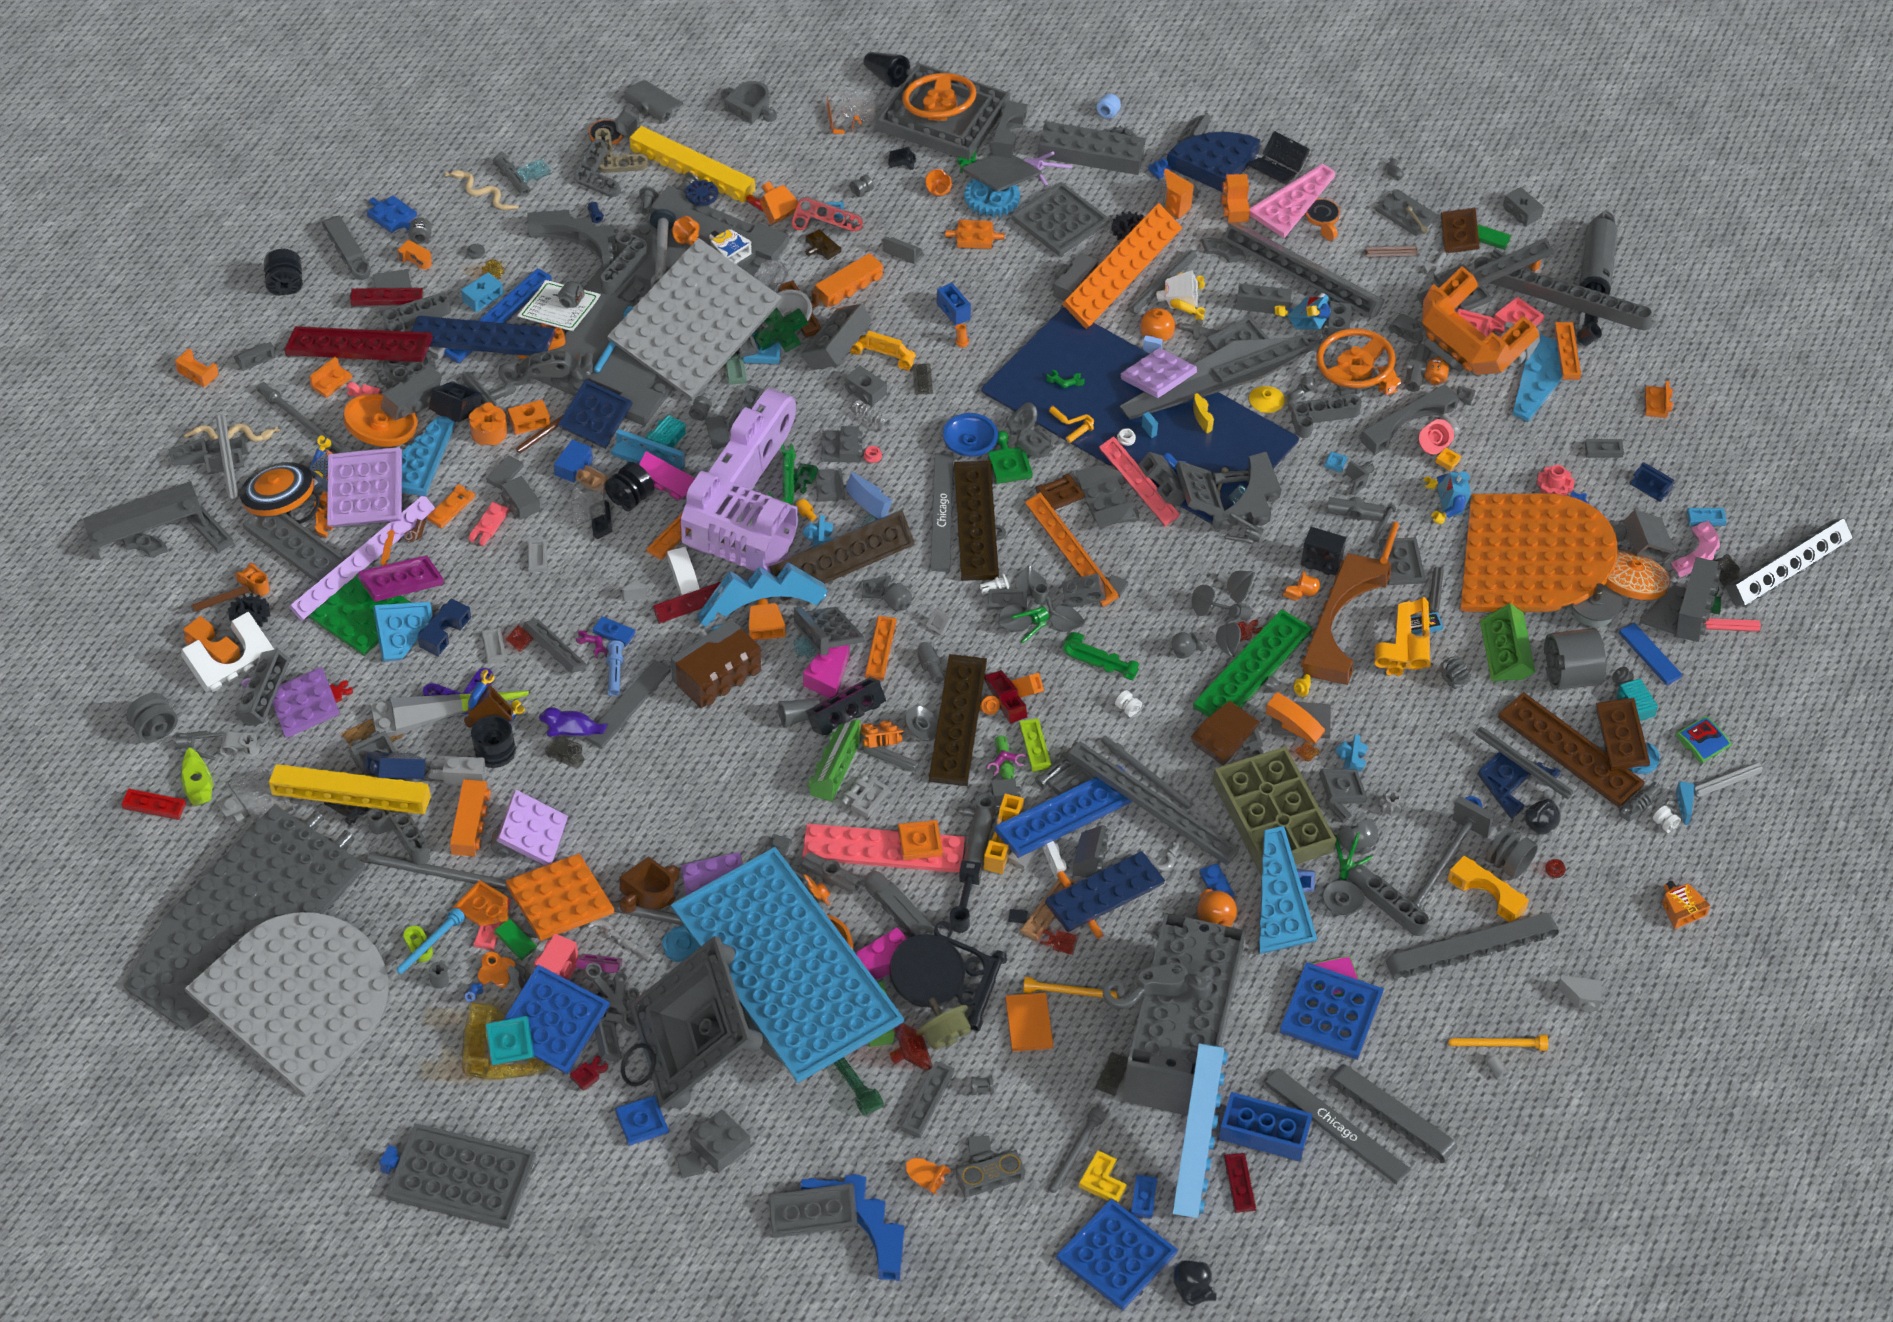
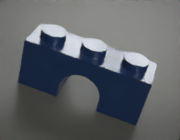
M452 598L446 604H443L438 614L433 616L425 629L419 632V647L439 656L449 645L448 633L443 630L455 628L461 631L471 619L470 607Z

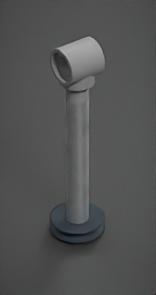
M668 209L655 210L650 216L651 225L657 229L655 275L650 281L651 288L666 273L668 230L672 229L676 222V215Z

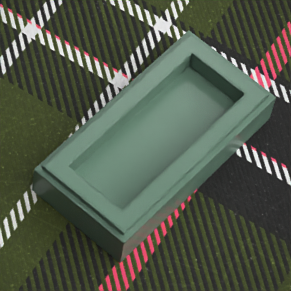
M733 354L725 363L728 384L747 383L743 357L741 358L740 354Z

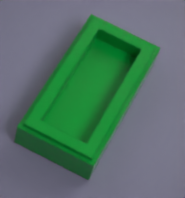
M1478 224L1479 242L1503 250L1506 249L1511 239L1510 234Z
M510 918L494 930V934L521 961L537 949V945Z

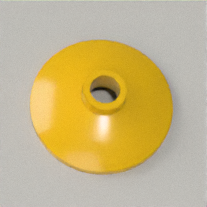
M1272 386L1256 387L1249 394L1251 406L1260 412H1276L1285 403L1283 393Z

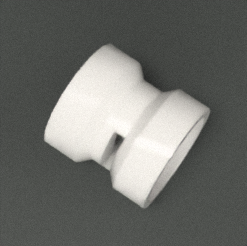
M1126 690L1117 697L1115 705L1119 709H1123L1126 715L1132 717L1141 709L1142 702L1137 698H1133V695Z
M1666 805L1661 807L1653 816V821L1661 824L1666 833L1670 832L1668 829L1670 826L1675 829L1681 821L1677 815L1671 813V809Z

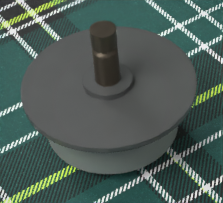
M1598 583L1593 596L1576 605L1572 603L1571 606L1573 607V614L1578 621L1590 627H1602L1609 624L1620 613L1623 599L1621 594L1611 590L1606 585Z

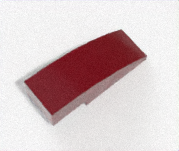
M1002 670L984 676L989 690L999 700L1000 709L1009 723L1028 718L1026 704L1018 696L1017 688Z

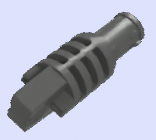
M1652 782L1646 790L1639 791L1621 810L1620 817L1630 822L1641 815L1653 803V798L1662 792V786L1659 783L1657 784V782Z

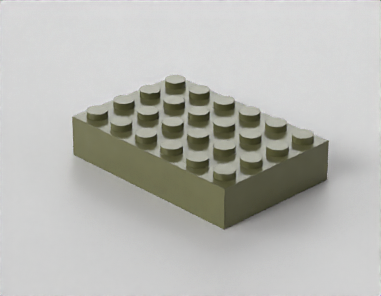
M1286 746L1215 768L1212 782L1261 876L1263 832L1268 829L1284 826L1295 865L1333 853L1336 838Z

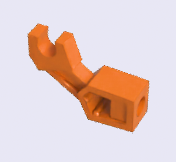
M323 492L319 497L320 505L315 513L316 526L314 527L319 536L327 538L328 532L323 530L329 529L332 531L333 527L327 526V519L325 517H327L328 493Z

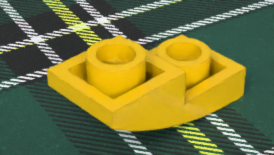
M1196 393L1194 394L1193 411L1201 428L1206 433H1209L1213 430L1214 418L1208 412L1207 401Z

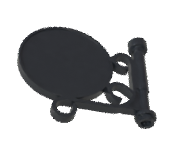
M940 921L936 924L934 935H915L903 941L894 951L889 966L890 979L897 993L909 1003L925 1008H931L927 1001L935 997L939 1006L945 1005L957 997L961 1005H967L968 1007L974 1005L973 1014L967 1018V1021L971 1026V1030L980 1031L983 1025L982 1016L994 988L1001 964L1007 962V954L996 950L992 956H989L971 946L951 939L950 936L952 935L953 928L946 921ZM943 926L948 929L947 937L938 932L939 927ZM955 946L973 953L977 957H971L964 963L961 954ZM980 959L984 969L978 971L971 970L969 964L972 962L977 963ZM965 971L970 976L983 975L975 997L971 1002H966L962 995L964 993L973 995L975 990L972 988L960 990L964 983Z

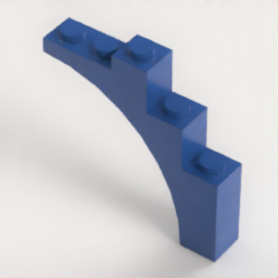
M859 1174L845 1175L844 1182H839L838 1180L824 1181L816 1178L802 1179L801 1190L854 1184L857 1222L868 1234L874 1246L878 1261V1279L900 1281L905 1225H899L898 1223L884 1224L885 1201L877 1198L865 1199L866 1176Z

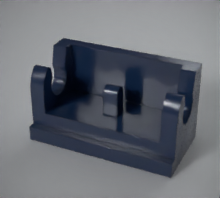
M1643 462L1633 474L1634 478L1630 485L1662 502L1672 491L1675 480Z

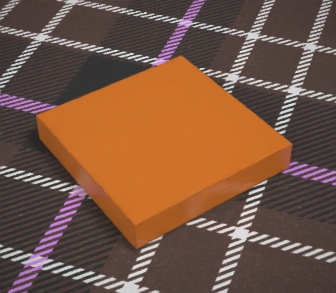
M937 820L898 824L903 860L943 856Z

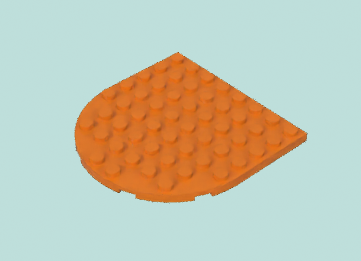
M1546 493L1471 494L1461 611L1495 612L1511 603L1522 612H1549L1561 610V607L1572 603L1576 605L1594 595L1598 583L1606 584L1607 578L1615 569L1618 547L1613 527L1599 510L1582 500L1566 495Z

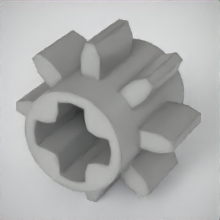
M1393 790L1388 793L1384 792L1383 797L1379 801V805L1383 806L1382 812L1386 811L1391 816L1396 812L1400 814L1405 802L1401 800L1402 794H1398Z

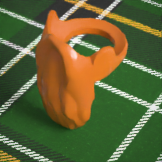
M912 1158L906 1162V1171L909 1177L935 1195H937L935 1190L940 1189V1186L945 1182V1174L951 1172L944 1164H941L939 1167L922 1158Z

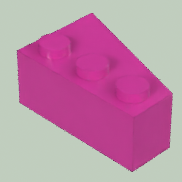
M897 927L855 954L875 980L883 978L886 975H890L889 966L893 953L907 938Z

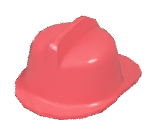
M1436 419L1419 433V444L1425 452L1436 455L1451 444L1454 438V430L1447 421Z

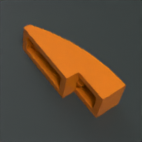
M1276 692L1268 702L1266 714L1282 722V728L1313 744H1316L1325 732V729L1316 719L1284 695Z

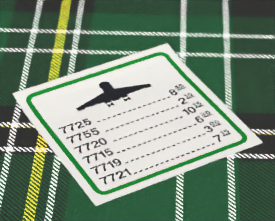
M545 280L540 289L517 316L573 331L594 306L601 294L584 290L585 296L578 306L566 308L561 305L558 298V293L564 284Z

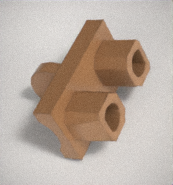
M585 465L584 469H578L576 480L600 494L605 493V482L610 478L609 476Z

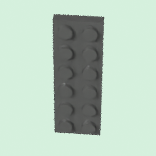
M286 513L274 516L253 515L243 523V528L316 583L346 559Z

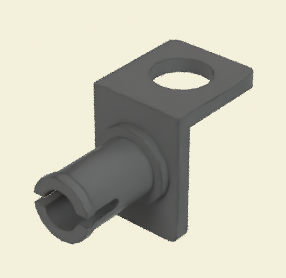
M1353 461L1348 463L1345 474L1354 480L1350 492L1351 495L1356 494L1366 486L1369 474L1375 470L1371 462H1366L1360 467Z

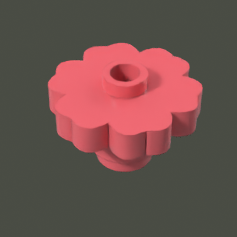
M1554 465L1545 467L1543 472H1539L1536 485L1540 487L1541 493L1567 496L1568 493L1573 491L1575 480L1571 478V472L1567 471L1563 466Z

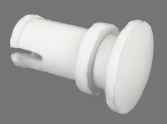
M1001 574L1002 578L996 577L995 580L979 584L982 595L988 594L989 589H1009V583L1005 574Z

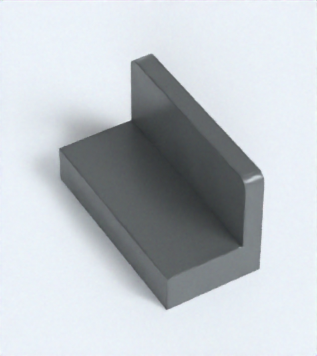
M887 236L883 239V252L915 264L922 254L921 248Z
M271 342L263 343L235 355L234 359L242 371H245L275 358L274 346Z

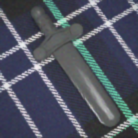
M1198 319L1194 325L1182 322L1177 324L1178 329L1192 332L1194 340H1198L1200 334L1211 336L1219 332L1202 327L1203 320Z

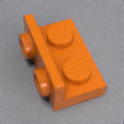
M334 357L309 376L312 389L327 398L351 380L352 374L339 366L338 358Z
M1665 381L1664 387H1645V416L1667 418L1668 413L1672 412L1673 401H1670V399L1672 398L1673 389L1670 388L1669 381Z

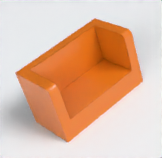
M187 349L175 360L177 372L202 387H206L219 375L217 364L212 363L209 367L194 359L191 349Z

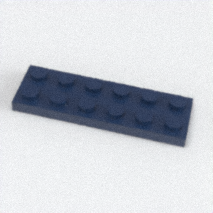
M1141 851L1047 897L1045 903L1068 933L1164 884L1165 879L1144 852Z

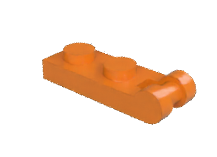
M458 484L454 491L427 516V520L442 529L475 498V493L471 490H465L464 486Z

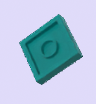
M527 1016L486 1024L493 1066L534 1058Z

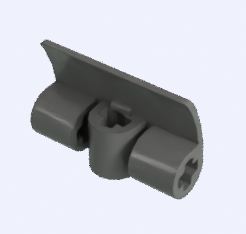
M646 80L632 85L624 94V100L637 107L641 114L645 116L651 114L653 118L663 124L671 118L673 108L683 105V102Z

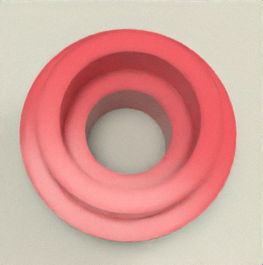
M869 446L864 451V459L869 463L879 462L882 458V452L876 446Z

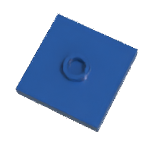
M655 1095L615 1108L616 1116L628 1146L669 1133Z

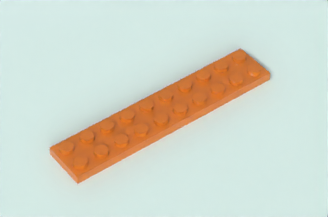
M1158 203L1066 298L1062 305L1087 329L1183 227Z

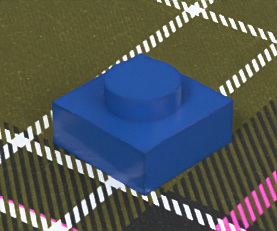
M388 1145L379 1162L381 1172L389 1175L392 1168L395 1169L399 1163L397 1148Z

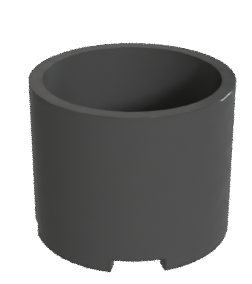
M1596 628L1554 632L1546 635L1544 654H1547L1546 661L1548 667L1545 669L1553 689L1562 690L1603 684L1606 676V655L1603 640Z

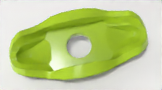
M188 748L184 755L180 777L185 795L191 804L196 807L212 800V789L214 786L206 763L194 749ZM193 774H200L202 776L198 781L190 779Z

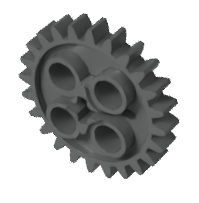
M427 352L423 362L379 360L380 362H377L376 368L381 384H386V388L389 389L395 387L400 382L406 383L411 379L410 375L414 372L418 374L423 371V366L427 363L434 369H436L434 357H431V352Z

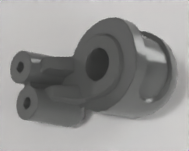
M1179 632L1174 635L1171 641L1174 653L1181 659L1192 655L1195 649L1202 652L1207 650V646L1197 632H1193L1191 636L1188 633Z

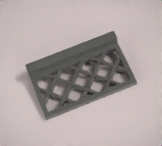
M801 606L794 607V625L821 656L828 655V648L864 642V636L837 606L812 611H805Z

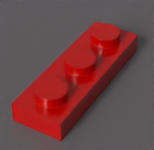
M128 788L121 805L122 809L180 820L186 802L185 799Z

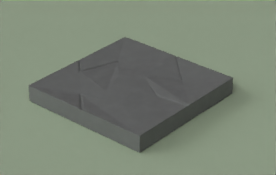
M918 63L876 120V130L955 157L970 160L997 122L998 117L1001 116L1002 107L1006 106L1007 100L1010 101V93L970 80L975 85L977 93L974 102L969 108L955 116L947 117L948 120H928V118L910 113L904 107L902 102L903 93L912 82L921 77L948 72ZM936 80L924 83L911 92L909 102L912 106L924 111L923 99L928 95L927 92L935 88ZM951 80V89L954 90L957 106H959L968 99L970 91L966 85Z

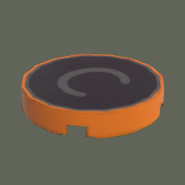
M604 119L597 121L589 129V137L592 142L595 141V132L600 128H606L610 131L612 145L618 144L623 138V135L616 131V123L613 120ZM601 135V139L605 142V136Z
M1322 198L1316 199L1305 212V215L1310 223L1322 227L1327 223L1334 225L1339 219L1340 210L1336 203Z

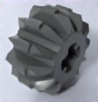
M1455 655L1445 659L1440 664L1441 676L1444 677L1445 681L1452 688H1461L1470 682L1471 674L1469 673V668H1467L1466 663L1461 658Z

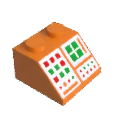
M1165 169L1162 185L1164 209L1172 217L1180 219L1191 209L1194 185L1170 170Z

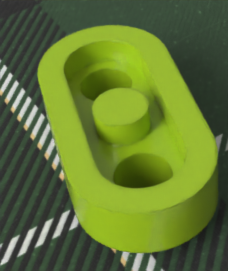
M410 926L405 929L403 934L405 944L411 954L427 939L423 929L419 926ZM432 946L416 961H429L433 956Z

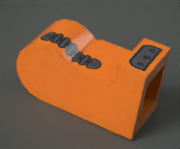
M407 240L397 250L398 260L403 263L408 260L416 264L420 269H428L432 265L430 251L410 240Z

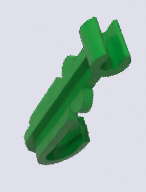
M791 443L789 450L785 449L784 444L781 446L783 455V498L781 501L789 504L794 502V460L796 458L795 449ZM768 492V496L773 498L771 492Z
M1071 632L1066 636L1063 650L1068 656L1098 668L1103 667L1104 671L1108 673L1114 670L1121 672L1124 678L1134 680L1139 671L1138 662L1130 660L1128 663L1121 661L1118 654L1112 653L1108 656L1106 651L1082 643L1085 637L1083 634Z

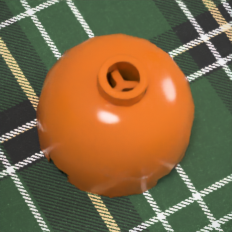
M1162 308L1148 310L1140 321L1141 334L1143 337L1147 335L1163 339V341L1169 340L1175 333V320L1172 314Z

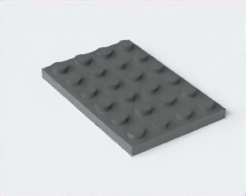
M414 1123L386 1193V1199L509 1229L534 1164L536 1152Z

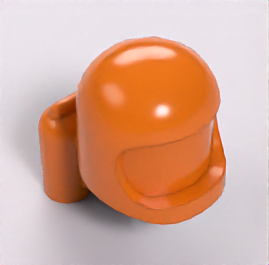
M1301 571L1296 586H1287L1282 596L1294 601L1302 598V595L1307 597L1315 596L1319 591L1320 582L1316 577L1306 575L1305 571Z

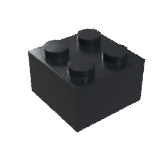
M451 381L432 389L429 410L434 411L439 416L449 417L454 422H461L469 418V414L473 410L480 407L483 393Z
M1310 527L1304 542L1301 566L1310 570L1321 571L1326 575L1335 576L1343 560L1347 537Z

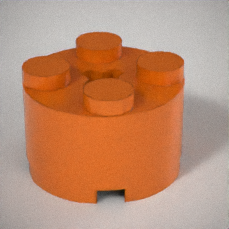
M488 402L469 414L471 436L476 443L480 445H496L506 438L507 421L505 412L501 408Z

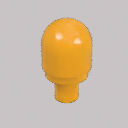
M799 499L795 503L797 512L804 518L807 516L810 521L816 519V515L813 513V506L806 499Z

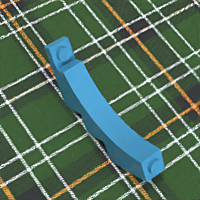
M789 562L786 563L777 577L759 566L748 581L729 571L697 617L700 624L707 627L710 622L715 620L717 612L726 617L747 603L768 597H793L808 601L817 606L820 601L824 600L828 590L823 582Z

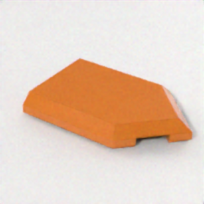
M481 880L452 907V909H460L467 919L478 926L508 921L507 896Z

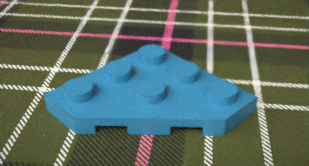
M430 602L375 605L373 607L382 662L403 659L418 640L419 632L425 629L433 617Z

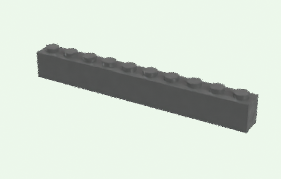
M1238 222L1230 223L1223 237V240L1342 303L1352 304L1351 308L1368 317H1374L1379 314L1385 301L1379 296Z

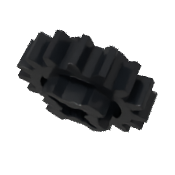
M1128 211V214L1122 212L1121 216L1117 214L1116 219L1112 220L1111 231H1113V236H1117V240L1124 239L1143 219L1144 215L1138 216V212L1131 214V211Z
M253 593L249 597L243 594V598L236 597V602L230 603L231 607L228 608L230 621L249 612L257 625L263 627L262 622H268V617L271 616L269 603L266 602V598L261 599L259 594L256 597H253Z

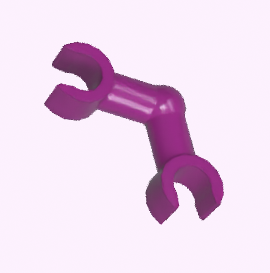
M578 631V635L584 638H576L577 643H595V657L598 659V653L603 652L605 657H607V650L603 647L601 636L587 635L585 631Z
M1002 750L993 762L987 764L986 769H989L991 765H995L996 771L993 775H996L999 772V766L1004 760L1012 761L1018 766H1024L1018 763L1017 758L1019 756H1026L1022 753L1016 755Z

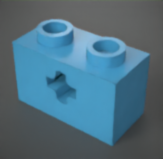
M488 272L461 290L462 301L472 310L478 312L503 295L502 283Z

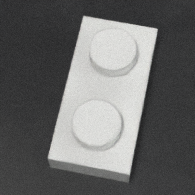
M1052 841L1042 848L1055 879H1059L1057 873L1066 870V863L1059 855L1058 844Z

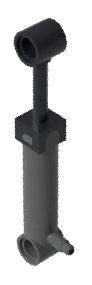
M982 793L977 796L975 809L959 808L958 810L959 814L971 816L973 820L964 859L961 861L959 880L964 883L959 906L952 908L950 911V924L953 931L957 933L966 932L970 927V912L967 909L972 884H980L986 847L993 817L996 813L995 798L990 793Z

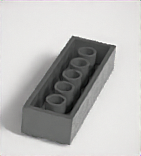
M1045 121L1038 146V158L1054 152V155L1046 158V160L1139 175L1146 138Z

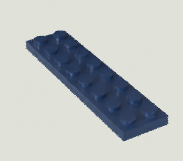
M418 316L411 332L432 333L433 339L429 347L524 356L548 351L555 335V329L550 327Z

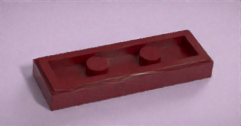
M1245 1153L1224 1155L1235 1213L1256 1211Z

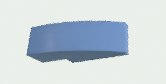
M851 472L845 488L849 495L876 518L880 519L887 516L892 499L881 493L882 489Z

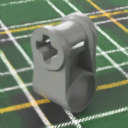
M229 731L223 734L220 753L226 757L227 755H232V757H254L259 754L260 747L256 744L257 737L255 734Z

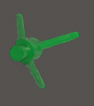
M1356 833L1347 859H1343L1338 836L1334 835L1340 862V875L1338 878L1346 881L1348 871L1353 866L1363 865L1372 859V856H1368L1356 864L1352 861L1360 833Z

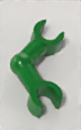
M1052 370V376L1046 375L1048 382L1057 383L1064 389L1072 385L1082 386L1085 383V378L1080 379L1081 373H1076L1073 378L1068 380L1059 377L1056 370Z

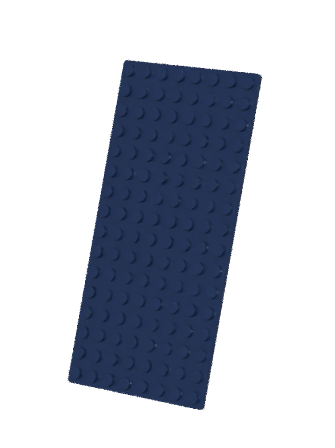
M1065 307L1056 313L981 388L983 394L1015 412L1027 402L1032 403L1038 413L1035 423L1067 441L1066 437L1084 424V420L1072 424L1062 423L1049 412L1052 406L1064 414L1068 420L1086 414L1094 419V429L1092 431L1087 430L1072 441L1071 444L1111 466L1113 465L1100 451L1099 446L1113 436L1117 439L1119 432L1123 429L1132 430L1136 436L1135 442L1132 445H1122V447L1137 464L1149 452L1159 455L1170 453L1177 461H1186L1188 464L1209 470L1212 475L1213 473H1221L1224 467L1228 468L1229 472L1246 470V468H1249V456L1267 452L1274 469L1299 442V437L1219 392L1202 397L1207 401L1208 412L1214 418L1213 430L1206 433L1199 425L1193 411L1194 400L1150 413L1158 423L1157 436L1151 438L1142 427L1143 416L1129 420L1120 409L1122 404L1145 392L1123 381L1121 373L1148 356L1149 353L1094 322L1086 329ZM1052 370H1056L1059 377L1068 380L1073 378L1076 373H1081L1080 379L1085 378V383L1082 386L1072 385L1064 389L1057 383L1048 382L1046 375L1052 376ZM1150 478V480L1156 485V487L1159 488L1160 485L1155 480ZM1247 481L1222 483L1220 500L1224 511L1232 507L1243 496L1249 484ZM1186 499L1182 502L1180 507L1213 525L1212 515L1201 510L1191 509Z

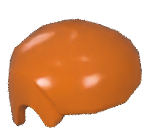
M934 169L925 177L926 188L933 196L942 197L950 192L952 188L950 175H947L942 169Z

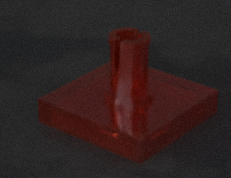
M904 1023L896 1026L894 1030L900 1047L889 1053L892 1062L898 1064L905 1059L925 1071L930 1070L933 1065L923 1035H917V1030Z

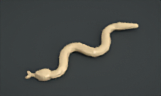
M454 170L451 173L445 172V177L449 175L458 179L466 177L468 180L465 189L472 196H480L490 192L494 193L493 205L497 209L512 210L519 208V206L500 204L501 191L497 187L490 185L480 189H473L474 178L468 172Z
M239 423L230 427L228 436L231 439L237 431H243L251 441L258 442L268 440L275 431H280V429L276 426L274 430L267 429L261 435L255 436L249 426ZM206 425L195 427L184 435L187 438L205 431L212 440L218 439L215 431Z

